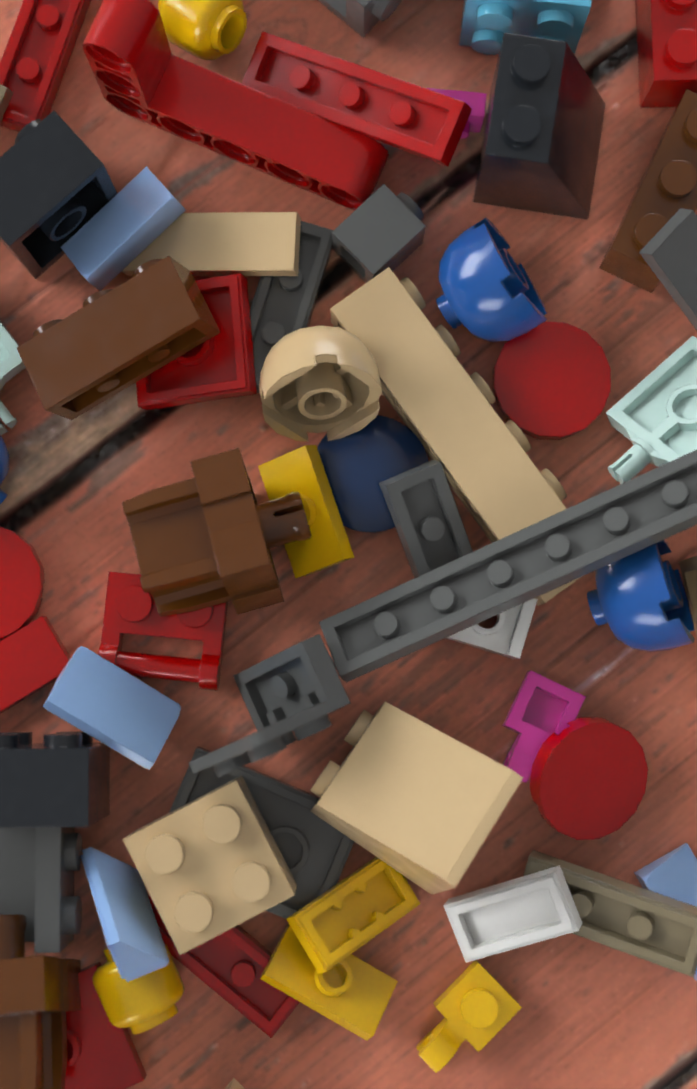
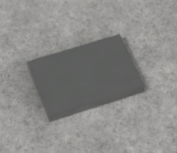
M197 747L191 761L211 751ZM189 766L170 812L241 775L243 776L297 883L294 896L266 911L287 919L338 883L354 841L311 812L319 797L246 766H242L220 777H216L212 767L193 774Z

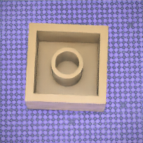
M242 775L146 824L122 839L180 955L291 898L296 892L297 883Z

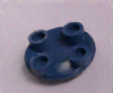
M377 415L362 430L344 438L328 441L326 434L317 447L344 527L369 533H382L395 528L379 483L428 462L426 451L418 437L399 421Z

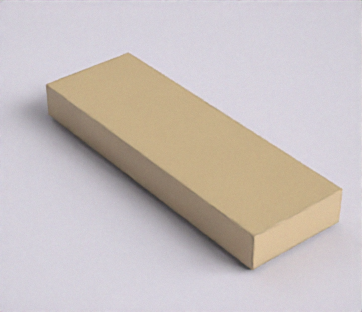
M297 212L183 213L129 263L122 272L127 276H133L134 271L145 262L159 258L164 259L170 256L188 269L193 276H226L238 273L244 276H298L301 217Z

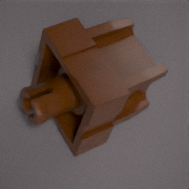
M239 448L191 461L194 474L192 479L153 489L122 502L139 564L142 589L145 593L150 592L153 596L160 617L193 612L228 601H232L238 615L284 602L270 548L295 541H306L312 537L299 492H290L284 497L257 503Z
M0 915V1089H65L67 1068L66 1012L81 1011L78 973L81 971L80 960L60 959L51 956L25 957V930L27 928L25 915Z

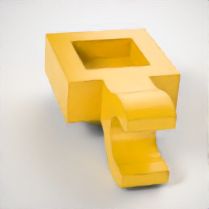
M474 960L433 1002L444 1018L417 1044L418 1054L437 1073L452 1059L465 1039L480 1052L522 1007L477 960Z

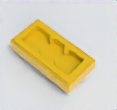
M305 445L258 466L269 501L296 491L301 496L312 537L306 541L284 544L295 578L305 577L355 558L316 445Z
M375 857L289 916L286 920L317 972L324 973L421 903L404 875Z
M289 924L286 926L260 977L264 982L366 1041L374 1036L398 983L397 980L352 954L327 972L318 973Z

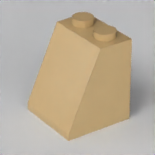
M387 702L382 704L374 716L363 710L344 738L353 747L342 764L339 766L330 760L310 789L312 793L319 797L311 812L431 895L456 888L523 777Z

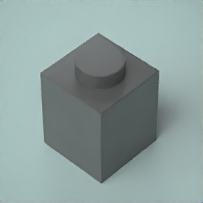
M383 184L332 232L333 250L367 283L388 267L393 272L423 243L426 227L422 223L425 218L424 214L408 195L400 192L396 196Z

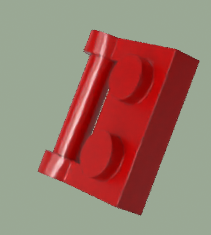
M109 571L102 637L98 655L134 677L199 683V689L217 691L221 675L228 602L193 612L160 617L153 596L150 592L145 593L142 589L141 574ZM124 634L204 641L201 659L125 652L122 651Z

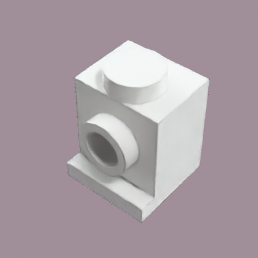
M533 598L498 614L497 622L492 628L486 629L475 624L446 639L511 659H520L537 599Z

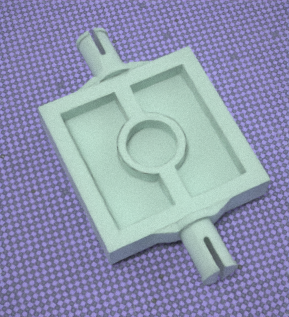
M695 336L690 337L606 412L611 426L633 444L617 461L607 467L612 477L617 482H620V484L631 480L649 463L659 467L697 450V338Z

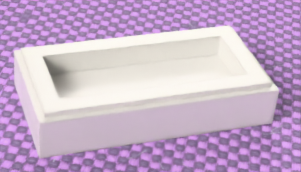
M560 865L450 898L443 905L466 963L579 931L583 924Z

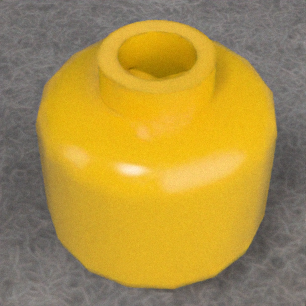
M159 0L158 9L168 41L199 59L215 60L224 54H229L237 48L244 37L247 17L242 0Z
M166 945L169 964L129 982H126L125 978H121L109 948L103 950L107 962L97 968L93 974L92 981L107 1017L113 1026L117 1028L130 1027L133 1035H136L167 1021L178 1013L175 1003L180 1000L185 988Z

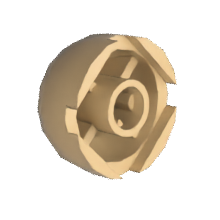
M312 326L300 328L283 336L269 351L260 372L259 391L265 422L276 433L296 441L308 442L307 432H327L328 441L344 438L362 430L376 418L380 410L379 397L382 395V389L374 356L354 334L339 327Z

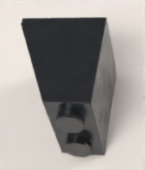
M504 32L490 89L473 202L588 219L606 104L567 42Z

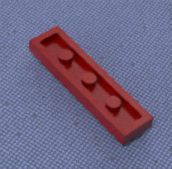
M263 31L242 81V84L349 128L371 139L449 167L472 111V108L464 101Z

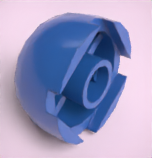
M484 218L464 231L447 247L440 259L438 272L439 282L444 294L436 298V303L442 315L453 329L463 324L477 338L489 342L509 341L545 322L547 318L544 315L547 313L526 270L521 263L516 264L507 251L510 245L488 218Z
M666 539L595 570L597 589L587 592L588 604L596 624L601 626L608 623L615 637L633 649L656 652L674 649L694 643L695 638L690 633V631L695 630L692 613L679 570H673L668 560L663 562L661 559V555L671 552Z

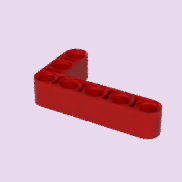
M103 0L83 42L84 53L103 97L119 111L350 209L356 210L372 195L389 157L388 151L381 144L349 128L173 55L161 14L150 1Z

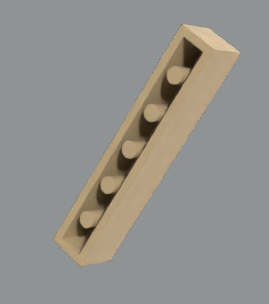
M388 267L330 308L332 325L354 334L373 354L379 371L383 395L405 425L418 437L429 458L441 462L448 484L491 543L567 509L562 503V500L567 495L558 479L547 468L540 472L526 454L531 449L528 439L515 422L509 420L504 424L492 408L491 404L496 401L492 390L477 372L470 376L456 359V356L461 354L456 341L443 325L440 324L436 328L431 325L421 311L426 306L425 301L409 278L405 277L399 281L390 267ZM578 579L535 597L534 599H537V606L548 602Z

